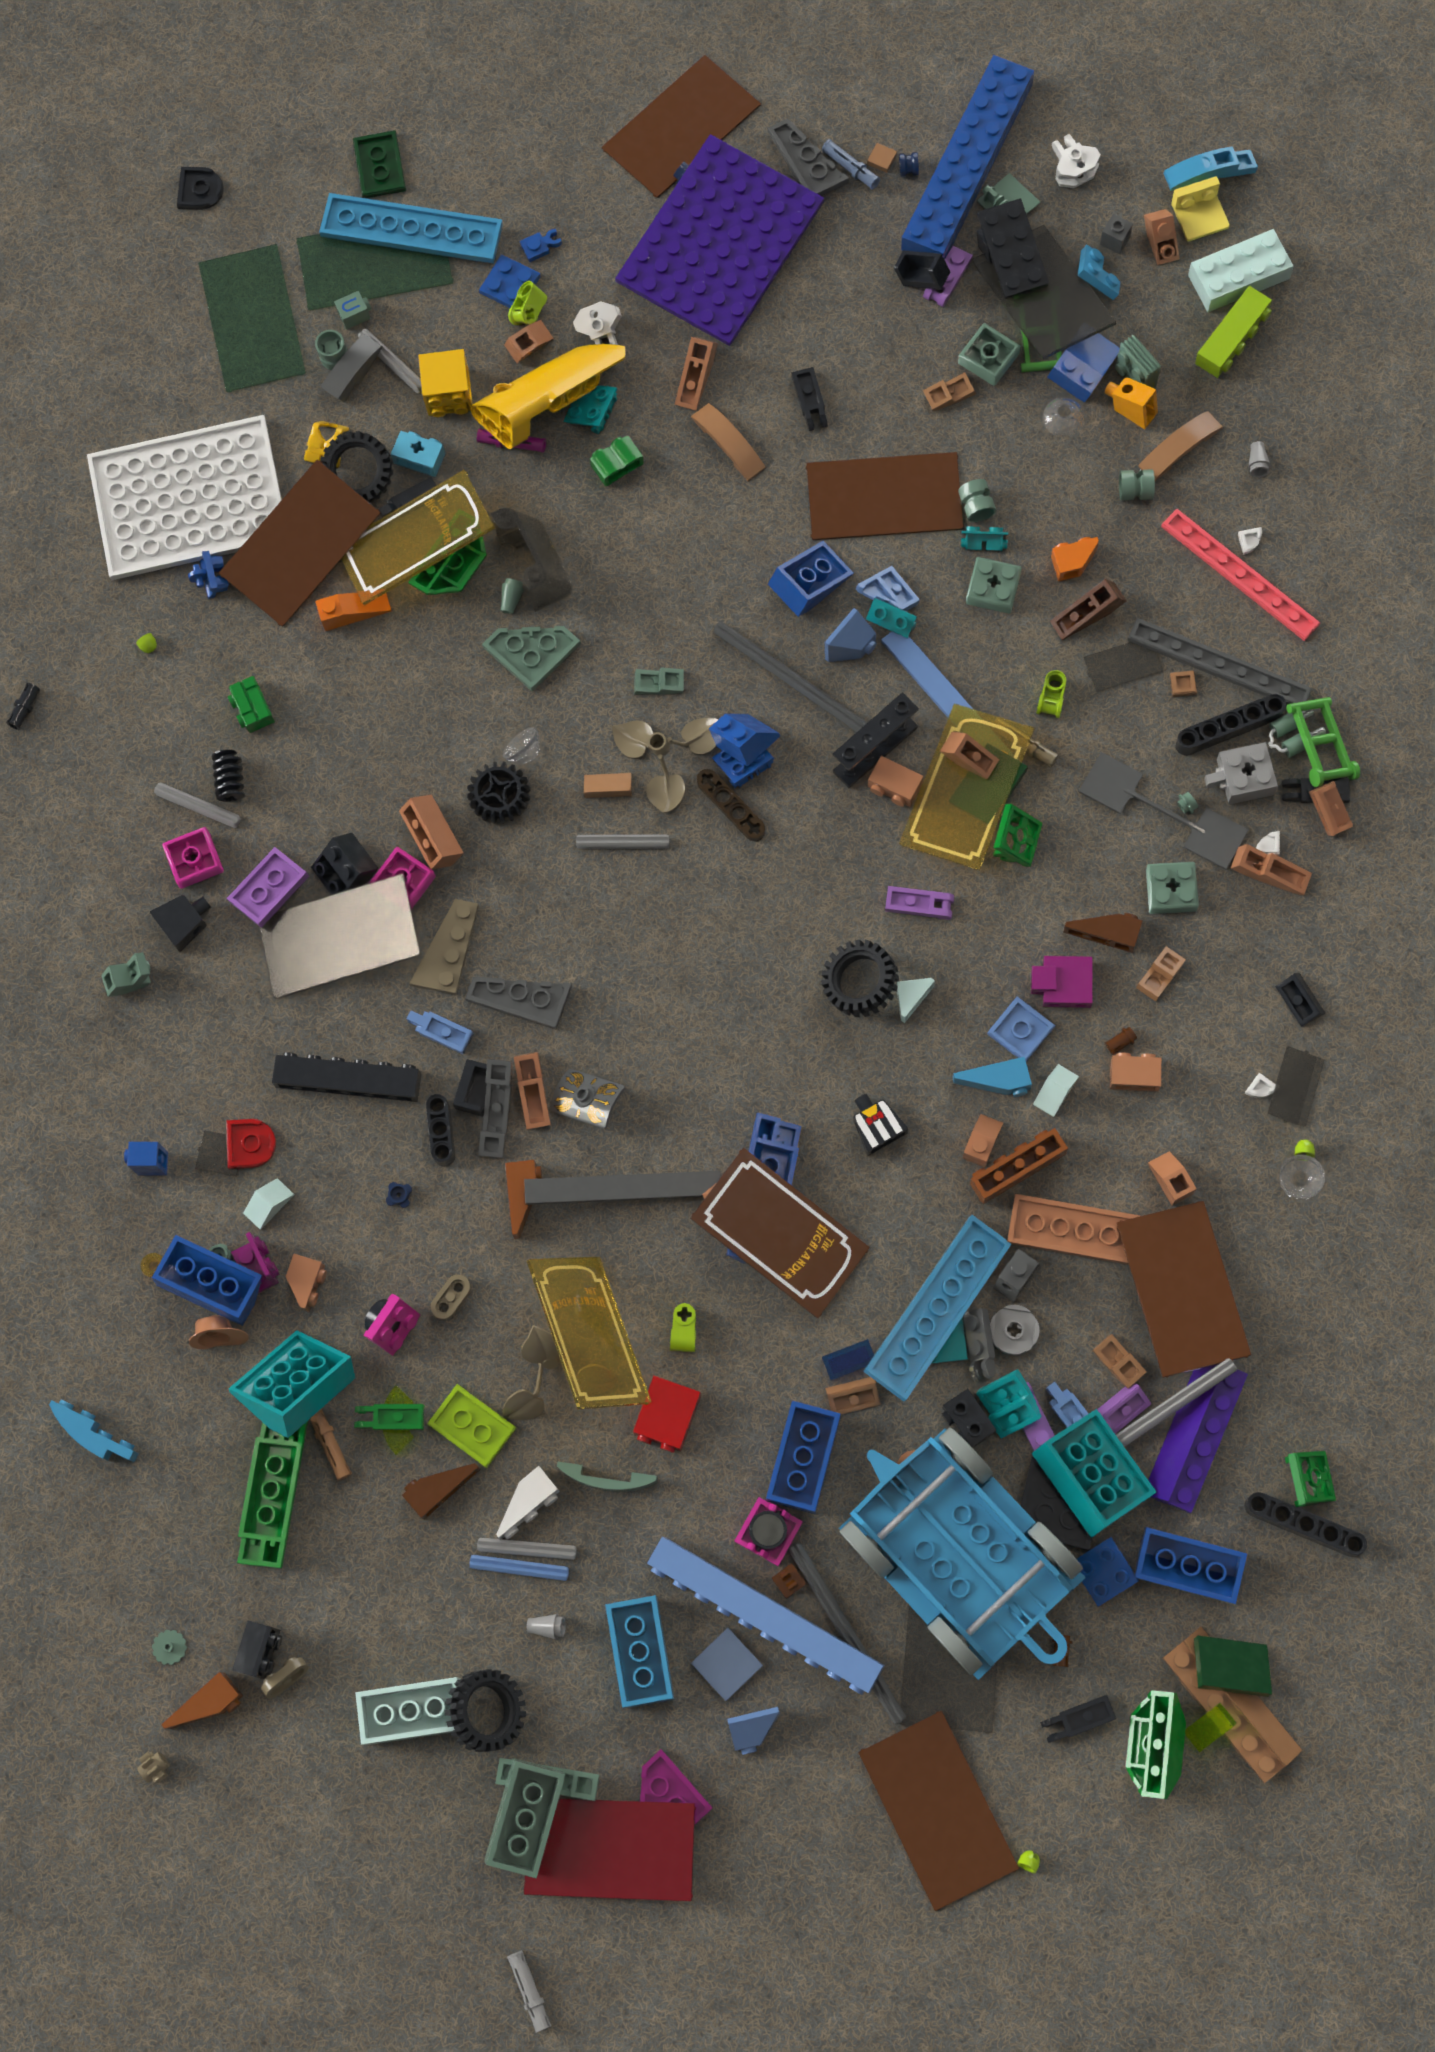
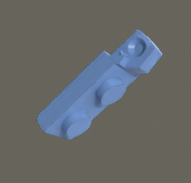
M410 1011L406 1018L409 1023L417 1026L415 1031L420 1033V1035L460 1054H464L474 1034L473 1031L432 1012H424L422 1016Z
M1055 1382L1046 1388V1391L1053 1398L1049 1404L1066 1428L1088 1415V1412L1079 1400L1068 1389L1062 1392Z

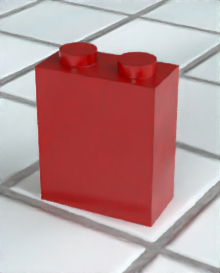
M653 1375L633 1430L634 1435L638 1436L637 1440L651 1445L652 1441L661 1444L660 1449L670 1453H674L675 1449L681 1451L699 1404L701 1392Z

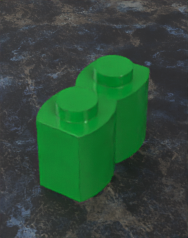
M629 436L616 438L612 441L610 447L596 450L590 458L591 467L605 487L644 464L643 455Z

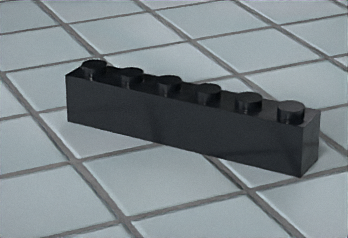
M284 1052L283 1055H276L272 1084L275 1088L418 1102L422 1074L419 1069H416V1066L410 1064L394 1067L388 1062H378V1065H374L360 1059H356L354 1062H345V1059L339 1057H331L330 1060H325L317 1055H307V1058L298 1057L295 1053Z

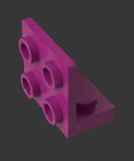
M248 1232L246 1237L249 1243L232 1251L231 1254L237 1264L263 1276L258 1291L260 1293L278 1284L276 1276L280 1274L275 1263L271 1262L269 1257H266L269 1254V1250L265 1242L261 1241L259 1236L255 1237L251 1232Z

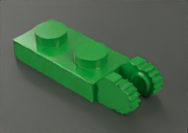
M374 1404V1406H355V1413H373V1421L354 1422V1428L424 1430L425 1405Z

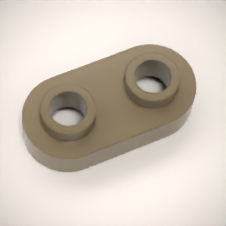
M451 1276L432 1300L431 1311L437 1319L448 1320L452 1318L469 1296L471 1284L465 1276ZM457 1284L463 1285L461 1292H455L454 1288ZM442 1304L448 1305V1310L446 1312L440 1311V1306Z
M301 1657L288 1659L279 1671L270 1674L264 1679L261 1690L268 1699H272L283 1693L306 1674L309 1669L307 1663Z

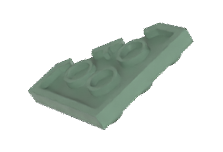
M554 626V628L521 627V629L514 630L498 628L482 646L533 692L581 642L564 626Z

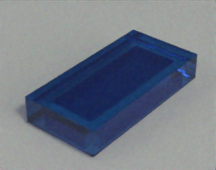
M867 1339L822 1356V1360L830 1381L866 1368L874 1353Z

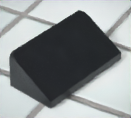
M1294 973L1275 986L1301 1027L1325 1014V1011L1300 973Z

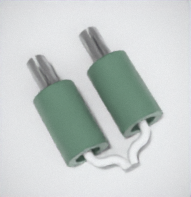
M1302 711L1304 719L1313 715L1314 711ZM1288 713L1269 723L1271 731L1269 733L1270 742L1268 745L1271 749L1276 748L1279 752H1285L1288 758L1306 750L1300 733L1282 742V749L1278 745L1273 744V734L1278 739L1297 729L1292 713ZM1320 727L1313 732L1309 731L1311 737L1326 734V730L1324 727Z

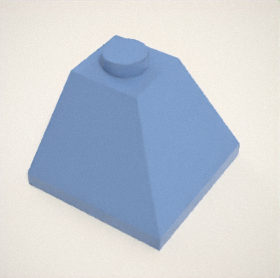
M855 608L852 609L825 641L826 661L860 659L865 653L869 655L876 647V632Z
M770 1708L727 1719L735 1751L741 1750L742 1755L756 1752V1746H760L780 1715L779 1708Z

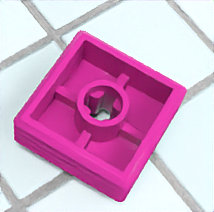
M206 827L162 844L175 881L180 889L224 872L211 835ZM195 854L196 860L191 862V855Z
M396 847L372 878L370 885L373 890L406 912H410L436 875L432 869L399 847ZM406 877L407 881L400 884L398 879Z

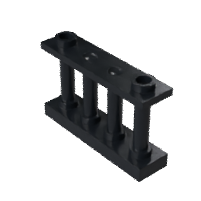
M903 692L833 753V756L840 762L833 769V773L848 788L853 786L877 764L881 756L885 757L918 728V725L910 717L919 708Z

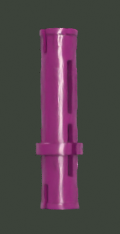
M478 429L477 443L496 445L497 448L504 446L497 439H492L493 435L487 430ZM528 436L525 442H531V445L520 443L514 447L544 453L546 438Z

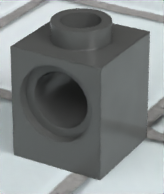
M1113 214L1102 231L1100 245L1120 254L1131 237L1133 223Z

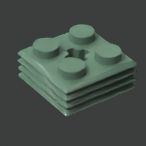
M983 323L959 354L958 364L995 386L1020 354L1021 346Z
M1132 335L1131 338L1128 337V340H1124V343L1121 342L1115 369L1120 376H1125L1126 378L1128 377L1156 388L1161 365L1138 338Z
M977 557L966 596V604L1010 614L1021 575V566ZM992 582H997L995 588L991 587Z
M1195 862L1147 865L1146 879L1150 914L1197 911L1199 900ZM1170 883L1177 887L1175 892H1172L1171 888H1169Z

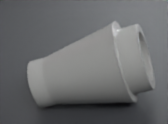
M1260 441L1253 442L1250 445L1248 471L1253 477H1264L1269 474L1271 464L1264 443Z
M559 1614L528 1618L527 1620L528 1633L556 1640L558 1637H564L566 1621L565 1617H561Z

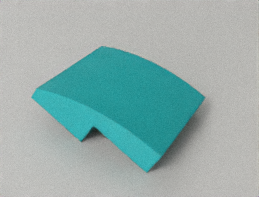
M1018 1369L980 1388L976 1393L990 1413L988 1418L996 1428V1432L1001 1439L1042 1417L1036 1400Z

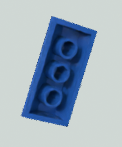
M175 1235L152 1276L156 1286L241 1326L244 1325L255 1305L263 1278L261 1274Z
M1144 1527L1135 1578L1236 1604L1247 1553Z

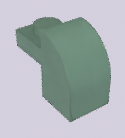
M144 952L134 953L125 964L109 965L101 975L108 997L124 995L144 988L151 983L149 978L150 964L145 959Z

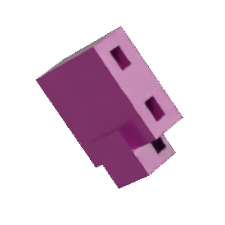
M1044 956L1043 966H1032L1031 994L1043 995V1007L1091 1008L1092 957Z

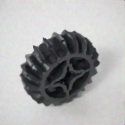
M495 761L492 764V768L485 764V771L482 772L477 769L478 777L471 776L470 778L473 784L467 786L468 791H470L467 794L468 800L471 801L469 805L471 809H475L476 816L482 815L483 821H487L490 817L491 823L495 824L497 818H499L501 824H504V818L509 817V820L513 822L512 814L515 813L517 816H521L522 813L519 807L527 809L525 801H530V795L527 793L531 789L529 785H526L528 779L527 777H522V770L516 771V767L513 764L508 768L504 761L501 767H498ZM497 777L508 778L512 781L501 782L497 780ZM489 781L490 787L480 796L483 786ZM494 785H496L498 790L502 792L503 800L497 793H495L496 789ZM517 789L514 800L508 804V797ZM488 803V804L490 805V804H492V803H497V804H499L501 807H500V808H493V807L487 806L486 804Z

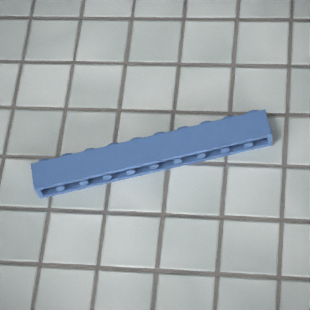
M666 1537L660 1539L647 1563L653 1567L651 1572L662 1578L665 1575L674 1579L672 1584L684 1591L690 1588L696 1592L694 1597L706 1604H708L709 1600L718 1605L716 1610L728 1617L731 1613L740 1618L738 1623L748 1629H752L753 1626L762 1631L760 1635L771 1642H774L775 1639L782 1642L784 1650L793 1655L799 1652L806 1657L804 1660L806 1663L817 1669L819 1665L828 1669V1676L839 1682L842 1678L851 1683L849 1688L861 1695L864 1691L867 1693L871 1692L885 1667L879 1661Z

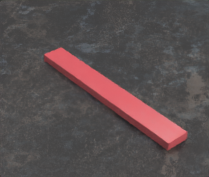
M1176 509L1162 523L1161 527L1303 641L1320 625L1317 619L1180 510Z

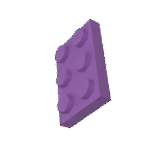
M274 847L226 899L262 928L306 881L309 875Z

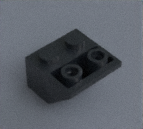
M353 833L332 837L311 866L337 903L369 882L379 869Z
M248 1620L232 1670L260 1679H265L267 1675H270L275 1661L272 1660L274 1650L278 1651L282 1642V1636L279 1635L281 1630Z

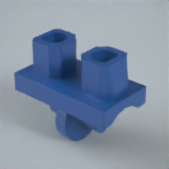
M202 551L203 558L199 562L200 566L199 564L193 565L194 571L188 574L190 582L197 583L198 588L203 587L205 584L207 597L210 599L214 598L217 592L227 591L229 584L225 578L221 576L215 577L214 572L221 571L224 567L222 556H210L209 551Z

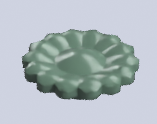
M176 1630L160 1632L158 1637L154 1638V1644L152 1645L154 1650L153 1656H156V1660L164 1665H173L175 1662H180L187 1650L185 1645L186 1639L183 1638L181 1633H177Z

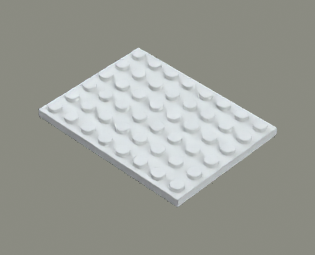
M264 415L87 454L107 568L111 580L200 561L203 558L202 551H209L210 556L236 553L282 500Z

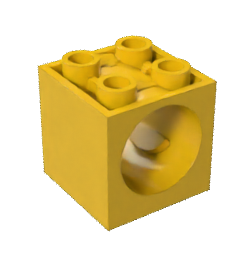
M464 349L419 354L422 396L428 416L443 417L447 413L462 415L471 411L470 407L473 403L470 374Z

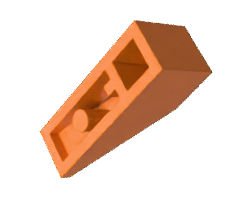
M385 590L374 591L373 593L368 591L336 594L315 601L325 631L392 612Z

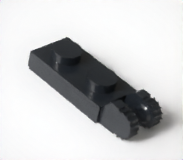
M814 368L791 372L802 415L805 416L808 430H814L811 414L817 412L819 413L822 428L828 427L825 405Z
M1309 778L1282 780L1283 788L1300 787V793H1285L1282 795V800L1285 802L1313 803L1309 791L1318 787L1312 786ZM1336 778L1324 781L1323 785L1334 781L1342 802H1350L1349 778Z
M1104 1695L1062 1711L1058 1716L1040 1723L1042 1728H1047L1056 1722L1062 1721L1065 1731L1049 1735L1047 1741L1051 1743L1066 1736L1069 1738L1117 1718L1108 1696Z

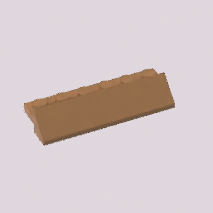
M1200 1626L1162 1659L1242 1759L1248 1763L1261 1781L1266 1783L1287 1766L1302 1749L1258 1696L1198 1688L1194 1638L1198 1635L1209 1637Z

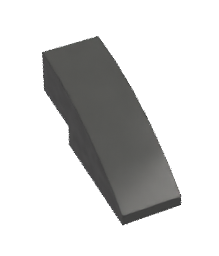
M363 334L337 362L321 385V388L345 402L356 383L358 385L361 383L383 346Z

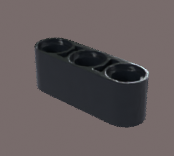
M434 1094L426 1101L430 1150L434 1161L439 1166L447 1167L455 1160L451 1109L443 1095ZM436 1103H444V1108L441 1111H432ZM446 1126L447 1130L443 1135H436V1128ZM443 1149L449 1150V1155L446 1158L439 1159L437 1157L439 1151Z

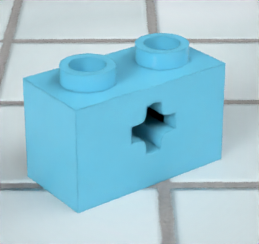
M400 431L391 452V457L394 464L436 477L446 453L443 444L436 439H425L415 432L409 431L407 433Z

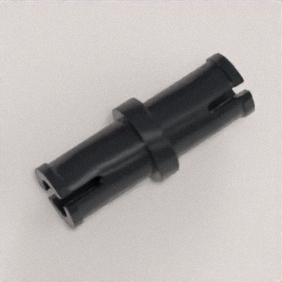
M26 683L20 698L14 702L15 707L6 722L8 726L20 730L27 713H30L33 709L32 704L40 691L39 687L32 683Z

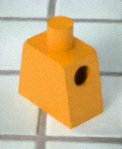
M1128 377L1124 378L1119 385L1112 381L1107 385L1105 394L1113 398L1114 410L1145 430L1158 413L1156 389Z

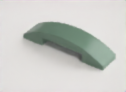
M557 1462L559 1470L574 1481L603 1491H636L655 1485L658 1482V1477L655 1475L634 1472L631 1474L630 1482L584 1476L583 1465Z
M499 1759L495 1784L506 1785L512 1760ZM546 1766L561 1770L565 1774L560 1795L596 1801L599 1774Z

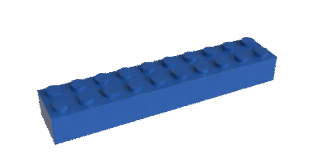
M993 55L902 236V251L942 254L945 260L1033 85L1034 70Z

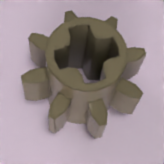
M148 1751L139 1758L142 1764L137 1770L147 1783H150L152 1780L155 1783H160L168 1776L165 1770L170 1765L159 1751L155 1754L152 1751Z

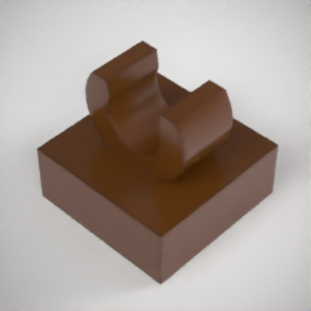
M792 1563L771 1578L786 1599L807 1584Z

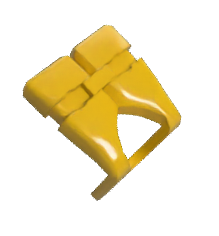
M325 421L315 422L307 442L308 448L305 450L304 460L312 463L316 460L320 461L321 456L324 457L325 447L328 448L330 446L329 442L332 439L335 441L338 435L349 431V427ZM319 427H333L337 429L332 438L325 441ZM341 457L338 459L336 468L340 467Z

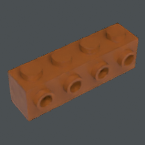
M1055 1128L1049 1132L1047 1130L1040 1132L1034 1137V1141L1029 1144L1026 1142L1022 1143L1014 1149V1153L1007 1157L1003 1155L997 1158L991 1167L987 1169L983 1167L972 1174L973 1177L971 1178L970 1185L983 1205L1067 1154L1068 1147Z

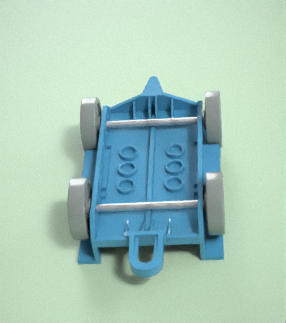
M949 1427L947 1430L944 1428L934 1439L930 1437L900 1464L895 1463L875 1450H869L867 1459L871 1462L880 1483L850 1513L851 1517L839 1527L840 1534L881 1578H885L925 1621L928 1625V1630L970 1675H974L978 1680L1019 1640L1041 1662L1045 1664L1060 1662L1066 1655L1067 1642L1045 1615L1086 1578L1081 1573L1083 1570L1082 1565L1046 1526L1041 1522L1036 1523L998 1481L992 1477L993 1471L953 1428ZM1039 1623L1056 1641L1058 1650L1052 1655L1046 1654L1027 1632Z

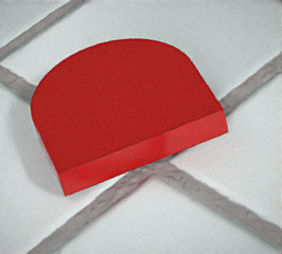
M258 1119L226 1120L228 1169L255 1168L271 1159L270 1157L273 1156L272 1154H274L273 1152L276 1149V1137L266 1123Z

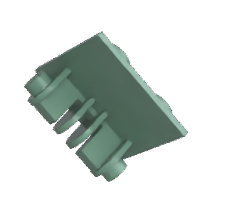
M1010 173L996 185L991 187L989 185L985 186L982 190L984 195L977 200L984 209H988L1021 198L1026 214L1040 204V201Z

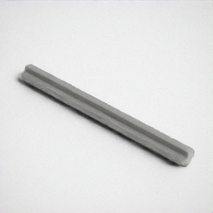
M1230 1358L1226 1359L1116 1434L1117 1438L1125 1447L1237 1370L1236 1365Z

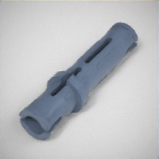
M831 139L824 143L822 152L852 173L854 179L861 180L871 190L877 187L880 177L867 169L865 163L858 162L832 142Z

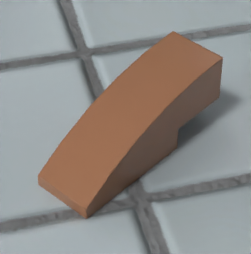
M1248 844L1238 847L1231 865V869L1245 876L1299 895L1305 894L1312 875L1311 872L1274 853L1266 854Z
M533 1052L514 1056L526 1128L532 1129L551 1125L539 1053Z

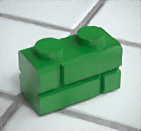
M254 676L228 687L231 695L227 697L232 708H238L240 712L236 717L241 728L246 727L248 732L252 733L275 722Z

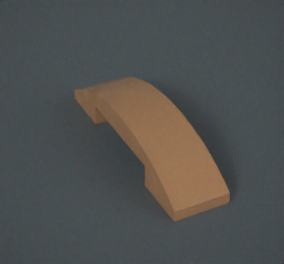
M708 403L691 416L704 433L707 432L733 461L735 468L747 481L766 468L742 434L711 404Z
M1208 411L1204 412L1172 433L1138 467L1141 470L1153 469L1156 481L1169 471L1174 463L1202 441L1206 442L1223 426Z

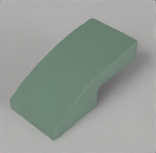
M660 668L659 671L636 669L634 694H677L684 691V669Z

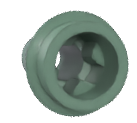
M506 578L505 583H502L501 612L514 614V610L524 592L521 581Z

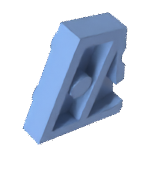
M893 566L864 580L856 587L857 592L872 600L877 598L904 611L915 607L920 601Z

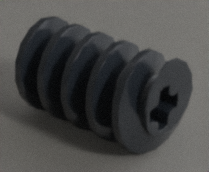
M220 750L212 754V760L214 761L212 766L215 770L213 773L215 778L214 786L216 787L215 795L219 801L231 802L245 797L244 792H239V790L244 789V784L237 783L242 781L244 776L236 774L243 770L242 766L236 765L242 762V758L235 756L237 754L235 750Z

